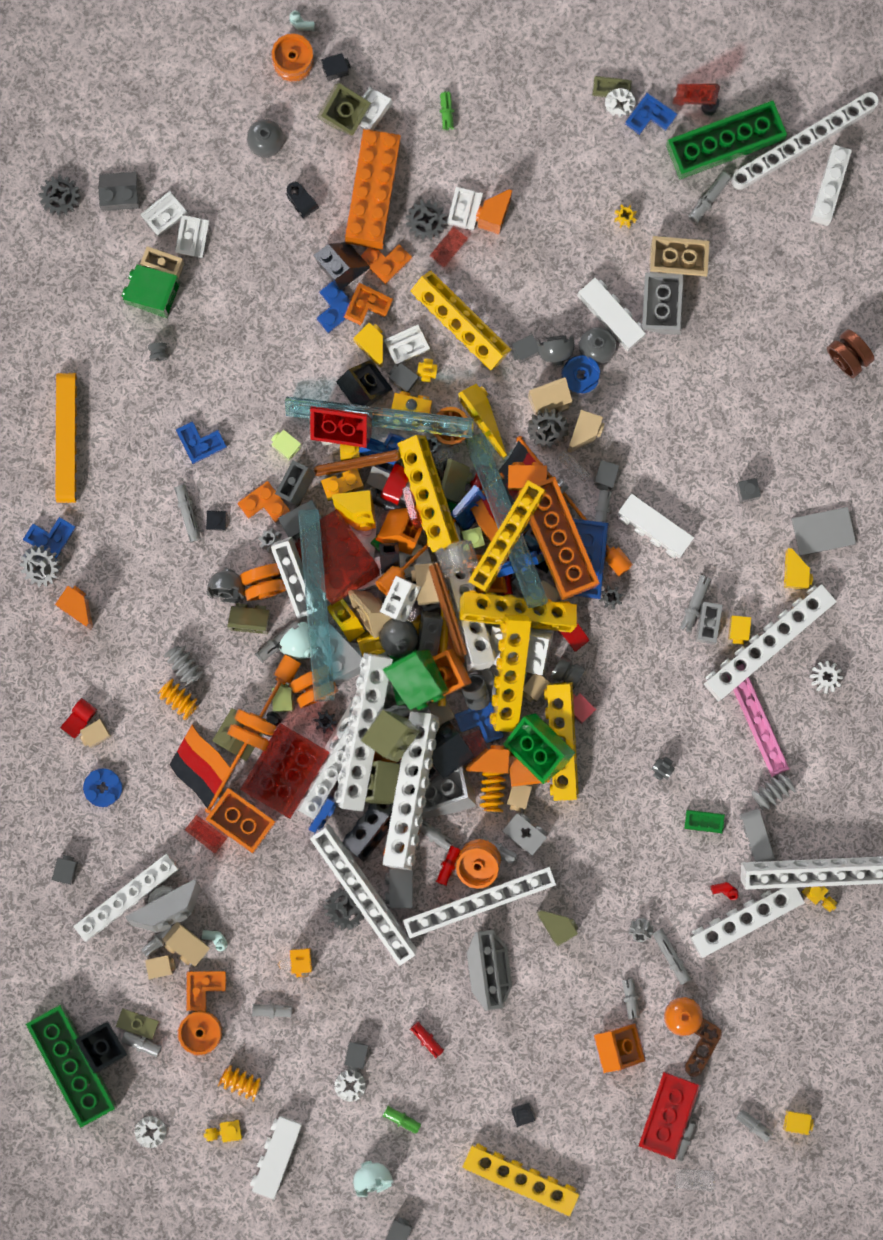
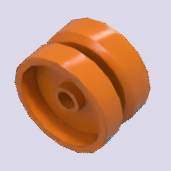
M286 34L274 43L272 61L276 73L282 79L291 82L300 81L311 73L314 65L313 49L306 38L298 34Z
M277 563L260 566L240 574L242 584L251 586L244 591L248 602L270 598L286 591L283 579H276L281 576Z
M327 666L309 671L289 684L293 693L306 691L296 699L301 709L313 705L339 691L334 681L322 684L331 676Z
M238 709L234 718L236 721L244 724V726L240 727L233 724L230 726L227 734L266 751L269 741L260 736V733L271 736L274 734L277 726L250 712L249 714Z
M482 839L471 840L464 845L456 865L457 876L462 883L468 887L479 889L486 888L494 882L501 864V856L497 847L491 842Z
M196 1011L186 1016L178 1029V1040L181 1046L188 1053L194 1055H205L213 1051L219 1045L222 1038V1026L219 1019L206 1011ZM199 1029L203 1031L202 1037L196 1035Z

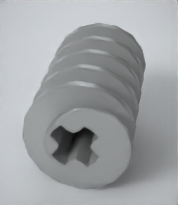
M177 645L163 656L164 658L170 657L167 661L168 664L174 663L172 670H178L176 673L177 677L183 676L180 682H187L184 687L186 688L197 681L203 674V671L196 672L199 665L192 666L195 659H187L191 653H183L186 646L179 647Z
M785 773V776L778 774V780L772 778V785L766 782L765 788L762 786L758 787L759 793L755 790L752 791V796L762 811L764 806L770 809V802L777 805L776 798L783 801L782 794L789 797V789L794 793L796 792L794 785Z

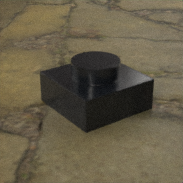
M207 510L206 530L225 531L226 511Z
M529 1102L511 1108L517 1127L535 1121Z

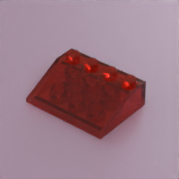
M337 509L321 518L295 543L302 565L331 605L348 596V591L357 590L380 576L378 565Z
M279 723L269 740L266 751L262 752L240 790L291 819L330 752Z

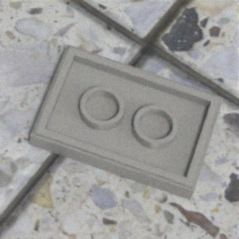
M848 507L791 519L799 556L856 544Z

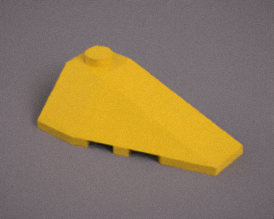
M476 383L458 393V401L504 460L507 454L489 400L486 397L488 393L483 386L479 387Z

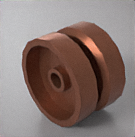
M847 329L839 336L840 341L834 340L827 346V352L846 375L855 378L862 372L861 366L868 367L875 360V357L863 339L852 330Z

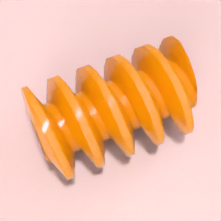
M172 678L158 692V694L161 693L160 700L167 698L165 704L170 705L173 703L171 709L179 708L177 714L181 715L184 713L183 719L187 720L199 707V705H196L198 699L195 698L191 701L192 694L189 693L185 696L186 689L184 688L179 691L180 684L178 683L173 686L174 679Z
M482 773V776L487 778L481 781L482 784L486 785V787L480 790L486 793L480 796V799L485 801L479 804L480 807L484 808L483 811L503 812V809L498 806L504 804L503 801L499 800V798L504 797V794L499 792V790L505 789V786L500 784V782L506 780L500 777L504 773Z
M232 1065L224 1070L218 1087L224 1083V1090L231 1086V1093L238 1089V1096L245 1092V1099L252 1095V1102H254L261 1086V1078L259 1077L256 1081H253V1074L246 1078V1071L239 1075V1068L232 1072Z

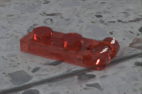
M716 83L677 84V94L673 98L672 103L679 106L716 104L720 86Z

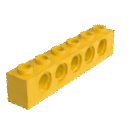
M431 270L421 276L410 292L416 299L421 301L430 313L434 314L490 370L498 366L512 350Z
M415 435L397 443L398 451L405 466V474L410 481V490L416 500V509L422 519V528L428 538L429 548L432 552H443L460 545L426 436ZM421 472L423 474L422 480L420 479ZM432 509L435 511L434 516H432Z
M529 480L526 482L468 580L469 583L486 593L488 592L546 493L544 489Z
M473 590L464 592L460 597L459 620L501 625V621H504V616L507 614L527 615L531 620V628L571 633L577 626V604H571L568 601L552 602L550 599L534 600L532 597L516 598L514 595L480 594ZM477 603L482 604L484 609L479 608ZM496 606H500L503 611H499ZM515 608H519L522 613H518ZM533 610H537L540 615H536ZM552 612L557 613L559 617H555Z
M505 614L504 621H501L500 630L503 633L502 639H499L498 642L500 658L496 660L498 676L494 678L496 694L492 696L494 712L490 714V724L493 725L495 731L513 732L520 721L531 620L527 615ZM517 633V638L510 639L512 634ZM516 652L514 657L508 658L509 653ZM508 671H514L511 676H505ZM506 689H512L509 694H503ZM509 707L507 712H501L503 708Z
M549 683L547 688H544V698L548 700L545 716L546 719H549V727L559 737H563L566 744L575 752L567 765L552 777L553 784H550V795L553 796L554 801L577 800L579 798L573 683ZM556 698L563 701L564 706L562 708L555 706L554 700ZM556 718H562L564 720V727H558L556 725ZM559 776H566L568 784H561Z
M477 1143L476 1146L471 1144L462 1168L570 1217L579 1197V1193L576 1192L577 1188L566 1184L564 1187L558 1184L559 1180L548 1175L547 1178L540 1176L541 1172L530 1167L527 1170L522 1168V1163L512 1159V1162L505 1160V1155L495 1151L492 1154L487 1152V1147ZM488 1157L491 1160V1164L488 1167H482L480 1160ZM502 1165L509 1168L508 1174L504 1176L498 1173V1168ZM520 1173L527 1176V1180L522 1184L516 1182V1176ZM539 1181L543 1182L545 1185L544 1189L540 1192L535 1191L534 1184ZM554 1190L562 1191L560 1199L555 1200L552 1198Z

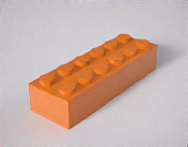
M363 129L345 234V244L383 250L401 135Z
M552 477L535 484L544 489L546 493L529 523L561 600L597 587L599 585L598 578L556 478Z

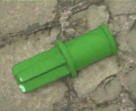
M442 92L440 94L441 110L439 111L442 114V130H449V128L453 130V113L455 111L452 109L451 93Z
M388 1105L383 1117L398 1124V1127L402 1126L415 1134L419 1131L421 1127L419 1122L406 1116L405 1112L403 1114Z

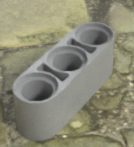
M759 809L740 814V820L742 819L744 823L745 836L749 839V849L751 855L754 856L755 862L775 861Z

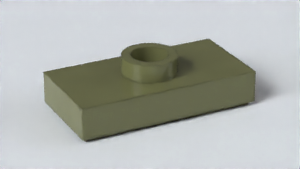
M594 76L592 96L607 97L612 90L618 88L631 92L632 80Z
M122 1008L116 1027L153 1040L159 1021Z

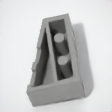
M328 621L312 628L317 637L316 644L336 685L360 674V661L362 657Z

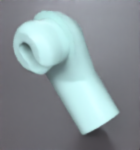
M298 11L290 13V23L298 31H314V21H304Z
M202 931L203 940H212L216 949L220 952L226 949L227 940L221 932Z

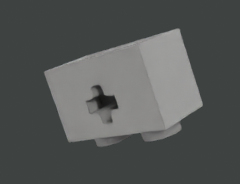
M709 602L701 604L695 642L713 645L717 643L723 605Z
M516 813L502 832L533 856L547 837L544 835L546 832L538 825L536 827L532 826L529 823L531 819L525 814L521 813L519 815ZM522 828H523L524 830L527 829V828H529V829H530L529 834H530L531 836H530V837H527V836H526V837L523 838V837L521 836V835H522V832H521L520 830H521Z

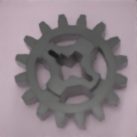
M61 175L56 180L54 176H51L52 181L45 180L46 187H40L43 193H39V197L43 198L40 200V203L45 205V211L50 210L52 216L55 212H57L58 217H61L62 213L68 216L69 210L75 211L74 205L79 206L76 199H81V196L76 193L80 190L78 187H75L76 183L74 180L69 183L70 179L68 176L64 180ZM61 192L62 198L58 199L57 194ZM51 204H57L60 207H54Z
M429 199L427 204H424L423 200H420L419 206L414 203V210L408 209L411 215H406V220L410 221L406 223V227H411L409 233L415 232V239L421 236L423 242L426 237L430 241H432V236L439 238L438 232L443 233L444 228L442 226L447 224L443 220L446 218V214H441L443 207L437 208V202L431 205ZM420 211V215L414 219L416 213ZM424 217H427L429 220L428 224L423 221ZM439 222L438 226L432 231V226ZM420 227V228L424 229L425 232H422V231L418 230L417 228Z
M545 408L543 413L538 410V415L532 414V420L528 421L530 440L534 439L535 445L541 443V448H544L545 444L549 448L552 447V444L559 446V441L564 442L565 436H568L569 423H567V417H562L561 411L556 414L554 408L551 412H548L547 408Z
M339 888L336 892L330 893L331 897L325 900L329 904L324 906L325 909H328L325 916H330L328 922H334V928L340 925L341 930L346 928L351 930L354 926L360 925L359 921H362L364 916L361 915L362 912L345 889ZM341 897L339 902L335 903L337 898ZM355 915L354 918L351 921H349L351 916Z

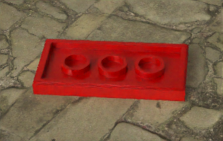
M663 1072L638 1146L676 1160L701 1085Z

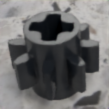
M327 709L325 714L318 712L319 719H314V722L319 724L316 730L322 728L323 734L326 733V729H330L333 732L332 725L338 724V722L332 719L335 717V714L328 715ZM327 716L331 724H327V727H324L320 721L324 720Z

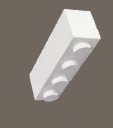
M833 145L830 150L810 221L826 226L830 224L851 155V149Z
M594 278L578 292L577 296L628 352L645 337V330H642L640 322L636 323L631 318L633 315L627 308L623 309L619 304L620 300L606 290V284L602 280L598 281Z
M633 494L629 496L617 514L620 516L619 520L626 525L630 523L636 527L634 530L638 534L650 537V542L657 547L663 546L667 549L666 553L672 558L676 556L680 558L694 539L693 536Z
M289 537L274 542L271 550L297 619L315 613L319 607L293 538Z
M281 1115L279 1119H274L271 1130H274L272 1138H267L264 1146L267 1152L265 1157H260L257 1165L260 1171L258 1175L254 1174L250 1184L253 1186L252 1192L274 1200L302 1123Z

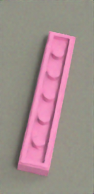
M738 665L736 668L743 671L744 665ZM747 677L733 691L770 775L773 777L789 770V767L750 678Z

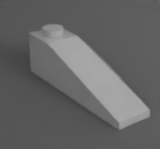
M461 766L445 779L439 774L431 782L429 781V786L425 792L426 803L422 809L421 816L422 819L456 813L477 806L474 789L464 766ZM411 806L407 809V814L411 812Z

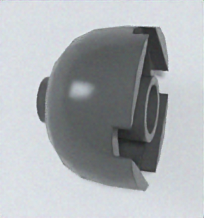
M261 119L255 121L250 126L247 132V144L249 149L257 156L269 158L275 156L283 147L284 134L276 122L270 119Z
M593 327L587 330L579 341L580 355L592 358L598 365L608 363L616 351V341L613 334L602 327Z
M566 335L547 337L545 338L547 341L541 342L540 339L536 340L539 356L546 362H552V366L563 365V361L573 355V335H570L569 339L566 338Z
M224 569V571L215 573L209 579L206 592L212 599L215 596L225 598L221 602L239 603L240 599L244 600L245 585L242 584L240 575L235 573L234 570Z
M392 619L384 624V628L379 634L382 648L387 654L392 657L402 658L410 655L416 649L418 632L412 622Z

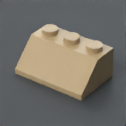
M652 237L649 261L651 272L696 276L708 275L709 241Z

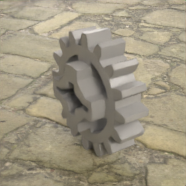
M35 545L21 556L23 561L20 563V566L24 567L21 573L27 574L25 579L30 578L32 585L37 582L38 587L43 584L46 587L50 583H54L57 580L56 578L60 576L58 571L62 569V566L57 563L61 560L55 559L57 553L51 554L50 547L44 550L43 545L40 547Z

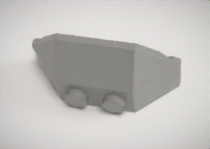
M194 879L125 917L134 927L156 933L165 931L172 924L182 922L192 914L201 888Z
M494 930L475 932L467 951L472 993L485 1011L504 1008L505 1001L512 988L507 947Z

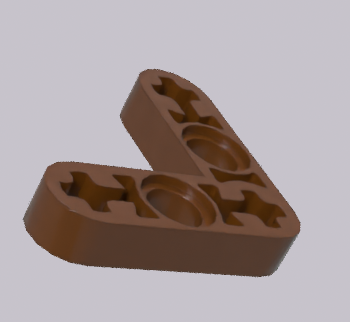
M704 1018L701 1027L695 1032L700 1038L684 1066L686 1073L692 1077H697L702 1073L722 1036L720 1028ZM705 1023L708 1024L707 1029L711 1031L714 1028L716 1029L715 1033L718 1034L716 1038L712 1037V1039H709L710 1035L705 1031L703 1035L700 1034L704 1029ZM699 1046H707L708 1054L706 1056L698 1054ZM694 1055L704 1060L703 1064L698 1062L696 1067L699 1070L697 1072L693 1071V1073H690L691 1069L688 1066L695 1063L696 1059H692Z

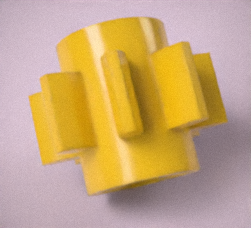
M621 205L620 211L615 210L614 212L618 216L614 219V222H619L620 228L623 225H627L629 229L630 222L636 223V219L633 216L636 215L637 211H632L631 205L628 207ZM623 213H625V215H629L628 220H626L625 217H622Z
M424 358V363L419 362L417 375L421 377V381L430 382L431 378L436 379L438 365L433 364V359Z

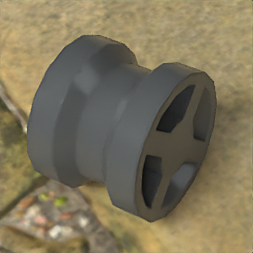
M167 343L149 344L148 350L151 352L149 360L152 362L168 360V354H166Z

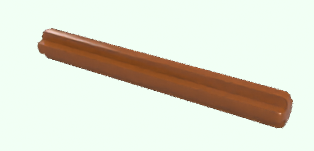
M392 450L317 465L314 467V472H316V476H323L398 461L401 456L398 450Z
M432 564L429 566L431 577L456 656L461 657L467 654V649L440 564Z

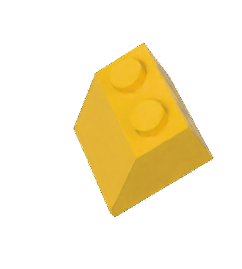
M370 490L332 494V500L338 517L356 530L369 531L376 529L375 507Z

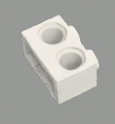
M396 576L380 612L396 620L406 622L421 587Z

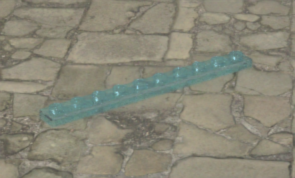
M288 396L285 399L286 416L310 419V408L314 406L368 414L372 419V426L464 438H472L474 434L473 419Z
M484 433L468 436L465 439V443L499 529L512 505ZM521 534L509 554L511 564L528 608L545 605L548 599L523 534Z
M299 510L314 701L335 700L319 510Z

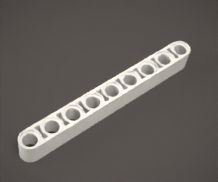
M872 92L865 93L741 167L734 173L732 185L739 190L745 189L872 113L878 104L877 95ZM864 100H870L873 106H867ZM850 109L855 110L856 113H857V115H856V116L850 115L849 112H848V110H850ZM838 119L841 125H835L832 120ZM816 129H823L825 131V134H818ZM801 138H806V139H808V140H809V144H807V145L802 144V142L800 141V139H801ZM784 148H791L793 154H787ZM774 157L777 159L778 162L776 164H772L769 162L768 158ZM757 166L762 172L755 173L752 168ZM742 176L746 182L740 183L736 177Z

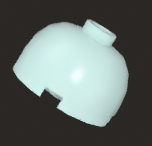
M306 622L298 623L300 627L296 629L292 627L280 641L282 648H279L280 651L296 661L310 658L316 652L317 637L312 627Z
M367 1161L362 1163L361 1168L356 1171L353 1184L356 1195L358 1197L368 1196L367 1192L377 1191L376 1193L384 1191L391 1187V1183L394 1181L391 1173L384 1165Z

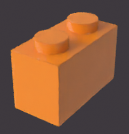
M513 462V465L508 467L509 491L522 490L528 480L534 484L547 480V465H543L542 462H533L532 465H524L523 462Z

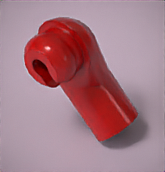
M729 882L710 886L712 895L723 893L732 901L739 897L737 888Z

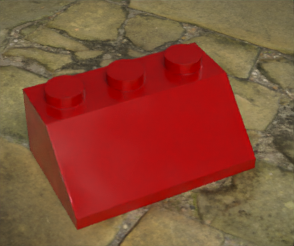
M311 406L310 440L367 448L372 435V419L368 414Z

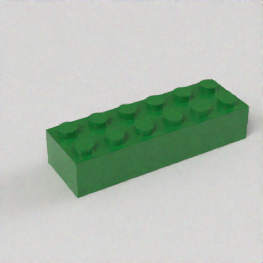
M772 100L668 139L666 148L678 178L681 180L783 142L787 133Z
M63 1004L25 1024L80 1128L118 1108L100 1073H93L76 1044L75 1039L80 1037Z

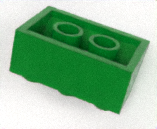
M536 713L524 716L503 744L542 784H545L562 770L575 754Z

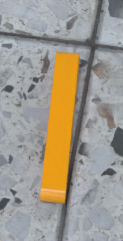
M76 373L56 374V503H76Z

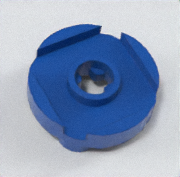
M580 355L570 358L562 368L561 374L562 378H566L569 390L575 393H588L598 385L600 368L592 358ZM578 370L585 371L584 379L577 378Z
M101 768L89 773L84 781L83 791L86 799L91 804L98 807H108L120 798L122 782L114 771ZM102 782H105V786L108 787V791L104 790V793H100V789H97L98 785H101Z

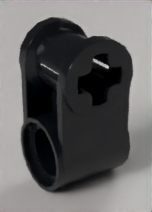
M299 182L289 183L286 189L287 198L298 214L301 213L300 216L305 219L316 211L319 206ZM292 189L298 190V195L295 193L291 194Z

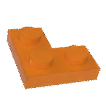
M400 245L386 257L375 248H368L360 255L370 266L369 269L385 285L412 259V256Z
M358 283L344 318L361 325L368 310L385 317L393 299Z
M268 481L237 503L248 519L265 508L276 523L279 521V517L290 512L283 500L275 494L276 491Z
M187 971L186 1011H206L207 991H226V971Z

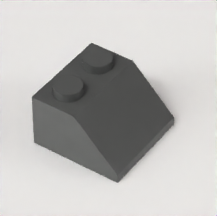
M137 171L99 174L98 193L101 211L140 209Z

